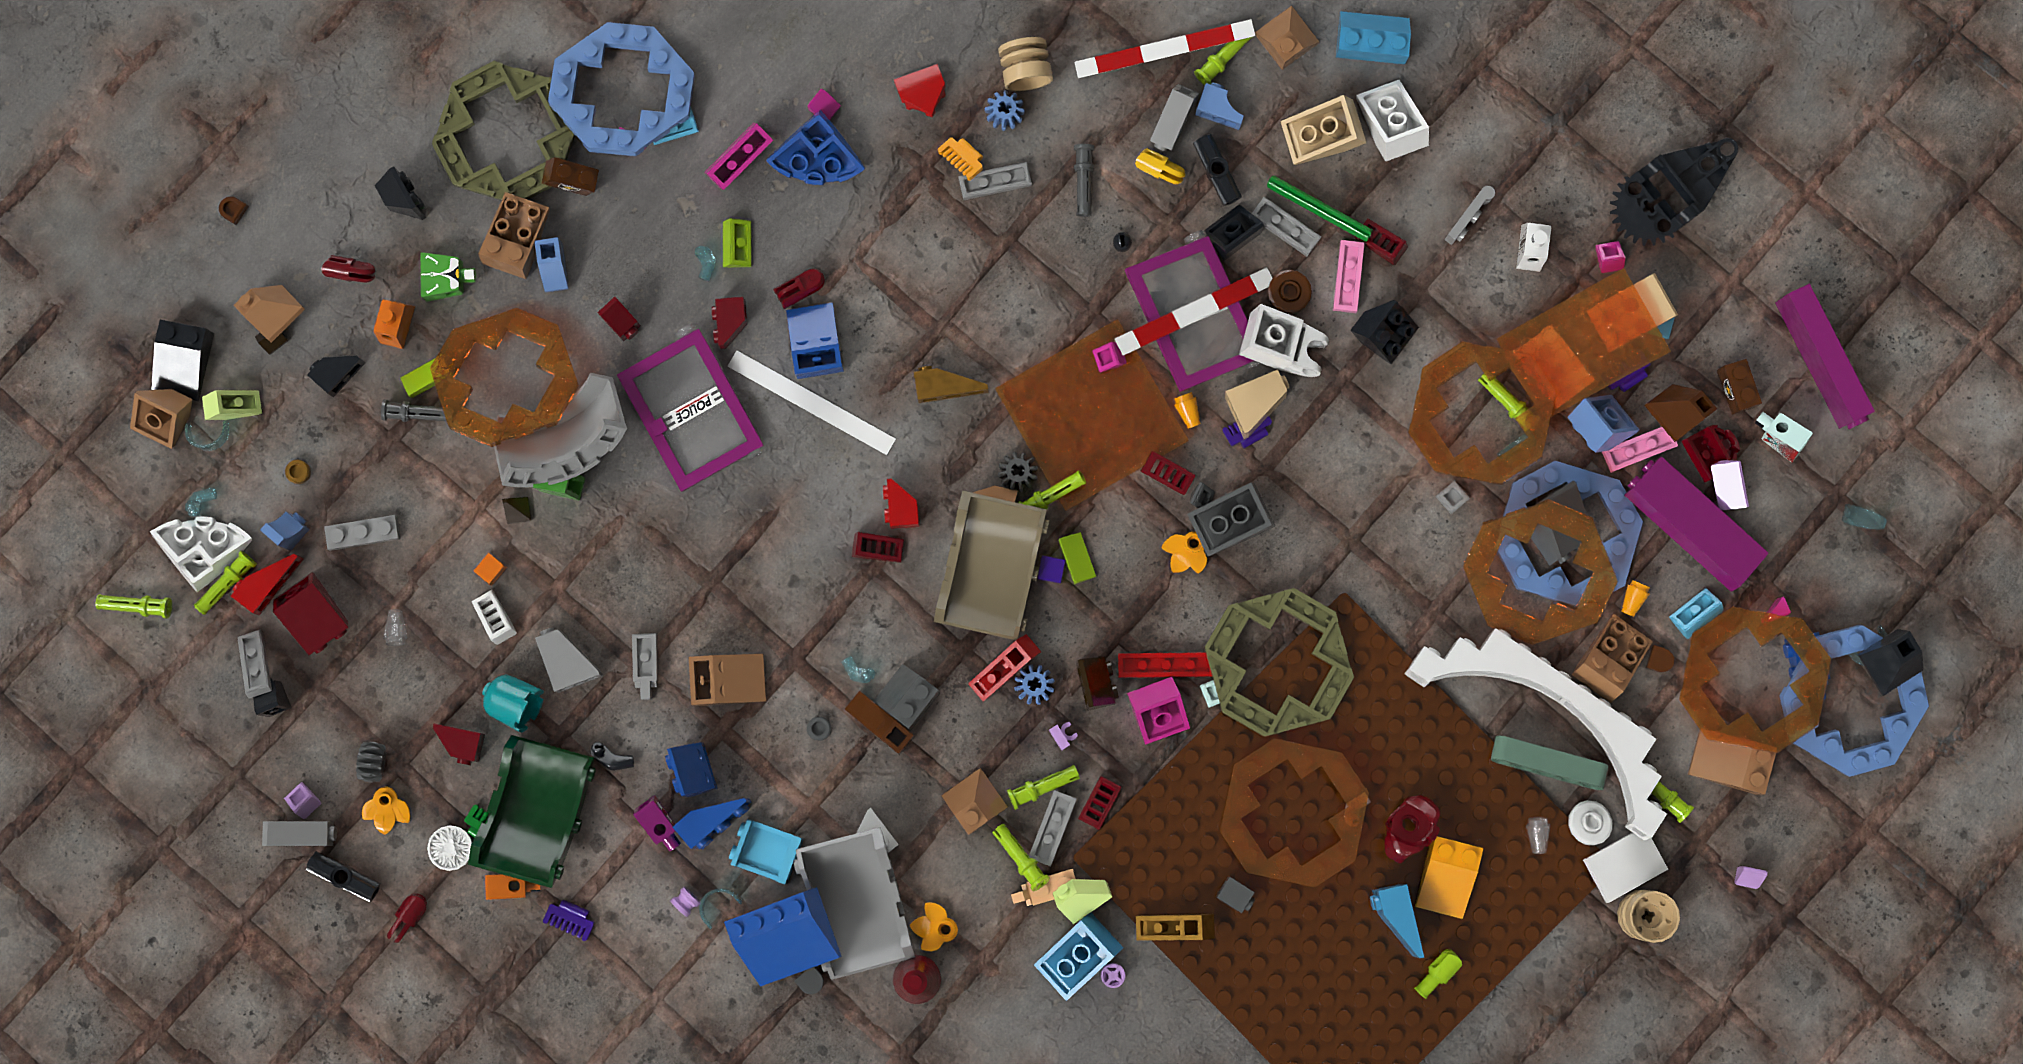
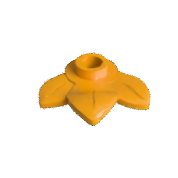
M1189 532L1185 536L1175 534L1163 543L1162 549L1172 554L1170 566L1173 573L1183 572L1191 567L1199 574L1205 568L1207 557L1196 532ZM1196 540L1198 547L1192 548L1189 542Z
M390 787L379 788L374 793L373 799L367 801L362 808L363 819H374L376 829L384 835L391 831L395 821L409 823L411 818L407 803L398 799L397 793ZM382 796L388 797L389 802H388V803L382 802L381 797H382Z
M932 902L925 903L926 916L919 917L910 924L913 932L923 938L921 950L924 951L938 950L944 942L953 940L958 933L956 922L947 917L946 910L941 905ZM943 925L950 927L951 931L949 934L942 933L941 928Z

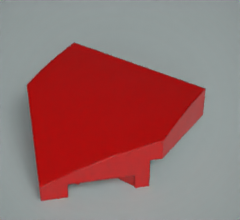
M938 64L894 79L896 89L902 103H905L906 109L925 112L926 116L933 118L938 103L946 95L944 90L946 87Z

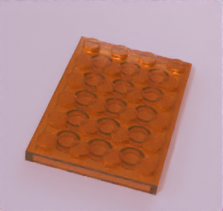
M1625 268L1496 339L1542 422L1671 352Z

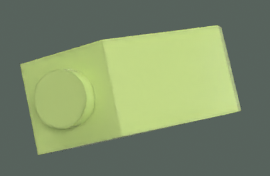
M215 390L202 397L205 420H229L262 414L259 390Z
M1071 879L1053 892L1057 908L1073 924L1112 898L1110 888L1105 880Z

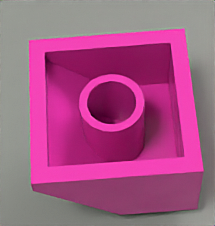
M1172 677L1127 693L1145 745L1190 729L1181 695Z

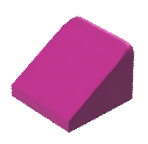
M821 88L807 107L814 115L821 110L831 120L841 105Z
M1619 241L1596 245L1595 248L1601 273L1624 269L1625 255Z
M1110 342L1092 350L1100 373L1127 363L1116 342Z
M1780 597L1774 601L1762 618V623H1770L1791 613L1785 598Z

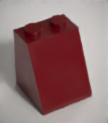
M313 572L273 600V613L308 655H311L313 652L316 654L320 653L327 647V642L333 638L337 640L347 632L348 620Z

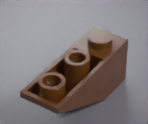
M861 691L856 694L845 708L848 713L899 755L915 737Z

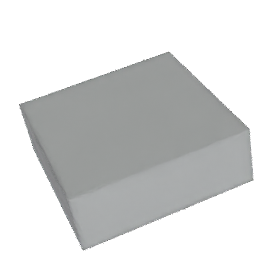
M1455 480L1435 496L1450 514L1470 499Z

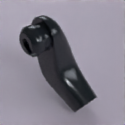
M601 742L592 744L590 750L592 757L607 769L615 771L634 767L633 755L614 754Z

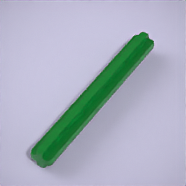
M1271 176L1267 183L1269 189L1363 241H1367L1372 235V229L1280 178Z

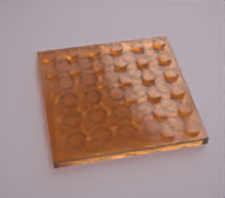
M1118 319L995 388L996 393L1051 487L1078 470L1085 477L1086 484L1058 499L1065 512L1140 470L1151 451L1164 456L1189 441L1136 350L1124 355L1127 362L1125 365L1099 372L1092 350L1110 342H1116L1115 338L1126 333Z

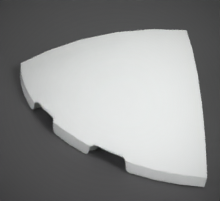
M195 517V520L184 522L176 519L150 531L162 550L196 592H199L223 573L224 568L227 565L230 566L239 556L238 553L244 551L252 541V538L238 526L232 523L227 525L217 522L212 517Z

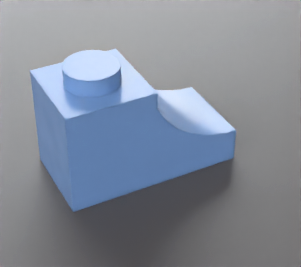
M1206 83L1195 115L1239 130L1244 115L1235 111L1229 104L1227 99L1228 90H1225L1222 85L1217 83Z
M286 511L277 520L266 523L260 531L276 545L291 551L310 529L304 525L307 521L297 512L291 514Z

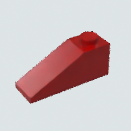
M292 554L245 577L244 580H239L233 587L234 592L231 597L253 614L260 615L304 558L297 554Z
M1025 634L1013 642L968 684L984 702L1038 656L1041 650Z

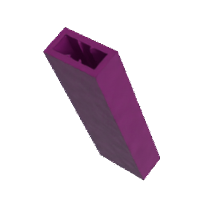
M1810 283L1788 293L1775 302L1838 428L1840 429L1847 425L1848 429H1851L1870 420L1868 415L1875 412Z
M1662 456L1656 461L1649 460L1641 469L1644 472L1641 477L1635 476L1627 486L1630 489L1624 496L1729 591L1732 592L1739 588L1769 553Z

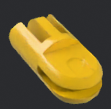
M1148 148L1140 153L1135 162L1136 167L1172 184L1182 183L1183 177L1186 175L1185 170L1181 166L1169 161L1168 157Z

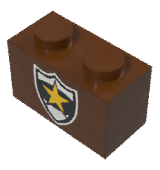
M554 157L546 161L541 184L587 196L595 192L599 170Z
M1747 359L1724 365L1717 370L1732 415L1753 409L1762 404Z

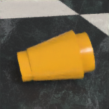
M1192 392L1174 398L1176 403L1174 406L1187 428L1201 424L1197 399L1193 397Z
M1632 580L1631 584L1627 585L1621 612L1635 617V614L1650 595L1648 593L1650 587Z

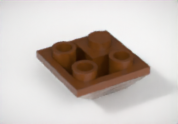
M1675 384L1669 386L1644 405L1674 442L1717 410L1716 406L1702 390Z

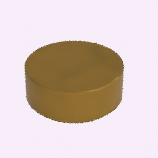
M293 460L286 466L285 475L289 481L295 484H303L310 478L311 469L304 461Z

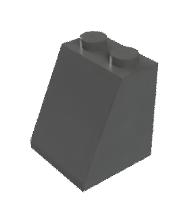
M1575 481L1570 482L1541 500L1518 517V520L1549 566L1556 561L1562 564L1572 557L1570 552L1573 550L1576 554L1589 546L1587 541L1594 537Z
M902 664L873 702L911 731L940 692L920 675Z

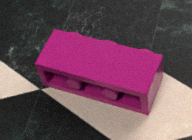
M752 123L704 173L720 189L724 190L773 139L757 123Z

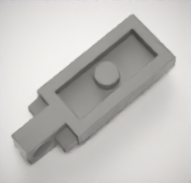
M657 633L632 634L633 682H635V688H640L641 700H652V688L657 687L658 681Z

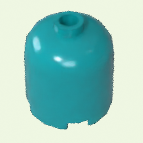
M500 675L491 683L488 682L482 692V695H484L483 707L489 716L523 733L528 729L526 724L530 718L535 720L541 710L544 699L540 697V694L542 695L544 690L513 676Z

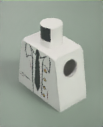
M1535 223L1521 225L1516 269L1541 271L1548 257L1551 226ZM1529 258H1536V261L1529 260Z

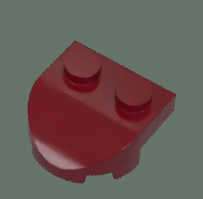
M1718 425L1708 426L1681 441L1704 482L1713 479L1712 464L1721 460L1738 461L1737 452L1740 451V446L1737 438L1730 430L1718 428Z

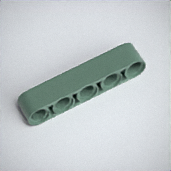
M1506 736L1495 737L1491 761L1594 790H1604L1608 765L1598 761Z

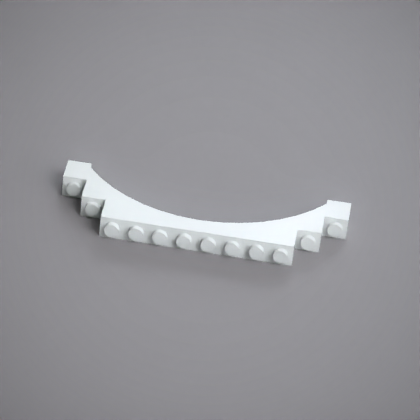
M1495 628L1488 635L1479 650L1471 640L1460 637L1455 641L1444 659L1440 657L1441 654L1431 647L1427 648L1424 646L1419 651L1404 674L1423 687L1431 681L1443 678L1487 676L1523 684L1540 691L1563 705L1591 731L1611 761L1625 799L1628 818L1625 827L1644 841L1653 837L1667 813L1662 811V807L1658 803L1647 800L1662 777L1656 773L1657 770L1652 765L1642 763L1656 741V738L1652 736V733L1643 726L1638 727L1631 722L1632 719L1622 712L1618 713L1612 709L1608 701L1593 696L1589 688L1573 682L1567 673L1557 671L1551 667V663L1543 657L1538 658L1531 653V649L1522 643L1518 644L1511 639L1509 633L1502 629L1498 630Z

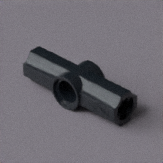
M1212 134L1205 135L1193 142L1206 170L1207 178L1212 182L1222 205H1230L1242 198L1229 171L1228 162L1223 159ZM1213 166H1220L1223 169V173L1219 175L1214 174L1211 168Z
M318 851L314 852L307 863V871L330 882L335 887L342 888L368 902H372L380 889L381 883ZM342 870L348 874V879L345 883L339 880V873Z

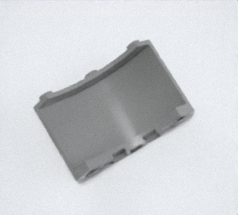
M590 373L583 386L572 397L544 412L523 416L499 414L491 431L502 485L533 487V484L548 482V485H552L576 477L601 462L600 458L617 446L627 430L613 377Z
M881 827L796 849L797 859L793 860L796 874L801 873L806 890L818 888L842 956L821 964L823 972L828 971L831 980L915 958L905 916H900L904 915L905 912Z

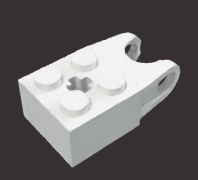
M1260 304L1250 313L1239 355L1284 372L1306 377H1317L1321 374L1322 369L1315 361L1310 359L1307 354V347L1325 348L1328 345L1329 338L1322 332L1303 323L1304 320Z

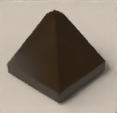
M528 497L502 499L507 524L532 521Z

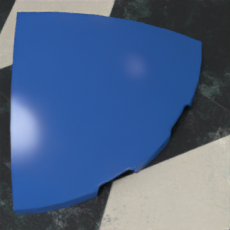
M821 110L805 122L766 159L774 169L786 177H794L803 180L806 184L824 185L826 182L834 181L842 182L854 177L865 169L850 145Z

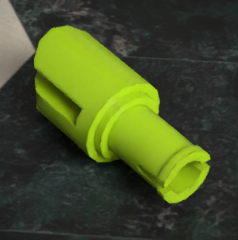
M1445 949L1428 966L1429 974L1414 989L1427 999L1440 983H1448L1462 966V961L1453 950Z

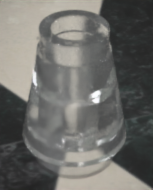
M398 609L389 610L383 639L386 640V645L389 646L404 645L405 639L408 637L403 611Z
M1529 818L1526 828L1532 853H1547L1550 831L1548 818Z

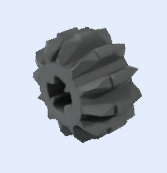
M1016 451L1013 452V460L1007 455L1004 456L1007 464L999 463V468L1005 471L998 473L999 478L1007 477L1002 481V485L1006 486L1011 482L1010 489L1014 490L1015 485H1018L1019 492H1023L1022 484L1031 488L1032 484L1028 479L1036 481L1037 476L1032 474V472L1038 471L1037 466H1030L1034 459L1031 457L1025 461V452L1021 454V458H1017ZM1022 467L1024 469L1022 470L1023 476L1020 477L1018 474L1013 476V468L1020 469Z
M371 741L361 744L356 763V776L358 779L365 782H379L382 779L387 754L385 745Z

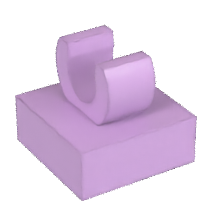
M1070 722L1063 724L1061 730L1058 725L1049 729L1061 751L1070 746L1068 741H1072L1078 736L1077 733L1072 736L1065 734V729L1071 725Z

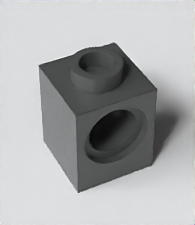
M1227 877L1216 898L1242 913L1244 909L1249 911L1253 905L1255 898L1252 896L1255 892L1233 878Z

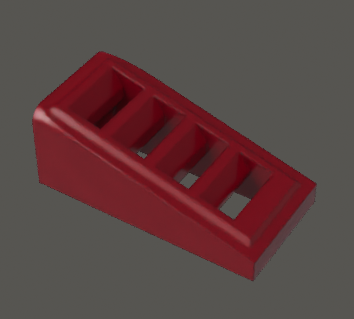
M1367 218L1363 225L1374 229V232L1367 241H1363L1356 236L1354 238L1359 242H1364V245L1391 264L1396 265L1408 248L1407 241ZM1381 234L1382 236L1376 244L1373 243L1377 236ZM1387 239L1390 240L1385 249L1381 248ZM1395 245H1397L1396 249L1391 254L1390 251L1393 249Z
M1154 451L1150 452L1140 470L1142 473L1182 495L1186 494L1195 478V474ZM1158 459L1160 460V462L1153 473L1151 472V469L1156 460ZM1165 464H1167L1168 467L1162 477H1160L1159 475L1162 469L1164 468ZM1176 469L1177 471L1171 482L1168 481L1173 470ZM1182 474H1185L1180 484L1177 486V483L1180 480Z
M857 532L854 535L852 557L901 563L904 539ZM862 540H866L865 552L861 551ZM872 541H876L874 553H870ZM882 542H886L884 555L880 554ZM891 543L895 544L894 556H890Z
M1100 776L1078 819L1099 830L1122 787ZM1103 785L1114 791L1113 794L1110 795L1100 790V786ZM1096 794H1099L1109 800L1108 803L1106 804L1096 799ZM1093 802L1105 808L1103 813L1091 807V803ZM1087 811L1099 816V821L1087 816Z

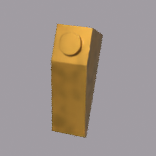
M932 366L920 367L918 371L914 372L918 403L988 393V384L938 368L932 369Z
M1214 914L1136 916V940L1215 939Z

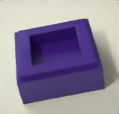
M1042 555L1037 579L1061 584L1065 560Z

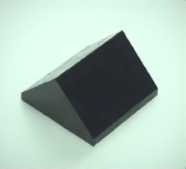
M1239 204L1205 229L1203 234L1205 237L1209 236L1214 249L1225 261L1260 235L1264 224Z

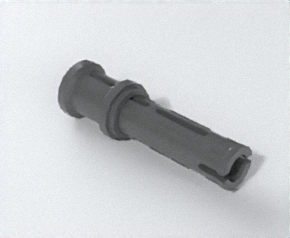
M1092 144L1074 145V150L1076 151L1074 170L1077 172L1076 216L1080 217L1091 216V173L1094 170L1092 151L1095 149V146Z
M385 399L382 401L381 419L387 421L389 418L401 419L402 422H407L410 419L455 422L456 417L455 407L411 405L408 401L395 403Z

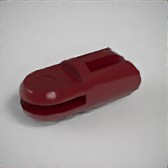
M331 255L321 268L322 273L326 277L364 283L373 281L376 271L375 267L370 263Z
M812 268L777 286L773 291L781 302L783 309H786L819 291L824 285L825 278L820 270Z
M413 893L404 899L394 914L397 920L387 933L388 939L392 937L402 921L405 925L397 935L394 943L401 941L410 926L415 927L427 908V902L423 895Z

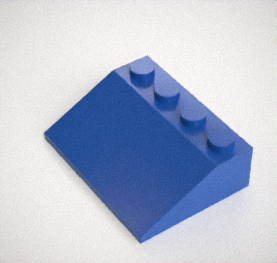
M817 887L724 922L732 946L760 987L842 957Z

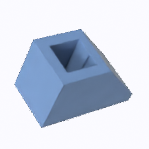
M558 237L536 240L537 263L545 292L569 289L563 243Z

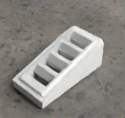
M493 590L471 601L490 640L496 645L517 634ZM490 601L493 602V604H491L490 606L486 607L485 609H482V608H481L483 605L487 604L488 602H490ZM497 610V612L494 613V614H492L491 616H489V617L486 616L487 614L491 613L492 611ZM501 618L500 622L493 626L491 625V623Z

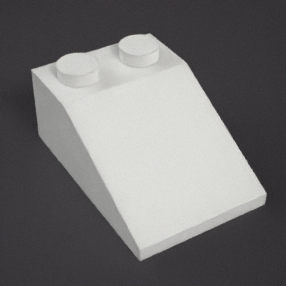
M1400 80L1356 95L1373 140L1385 161L1429 146V126Z

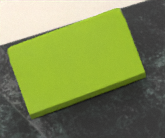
M732 218L723 221V267H751V221Z
M440 355L400 378L408 396L414 398L452 377L453 374L444 357Z
M1081 532L1059 538L1058 541L1074 585L1095 578L1096 574Z

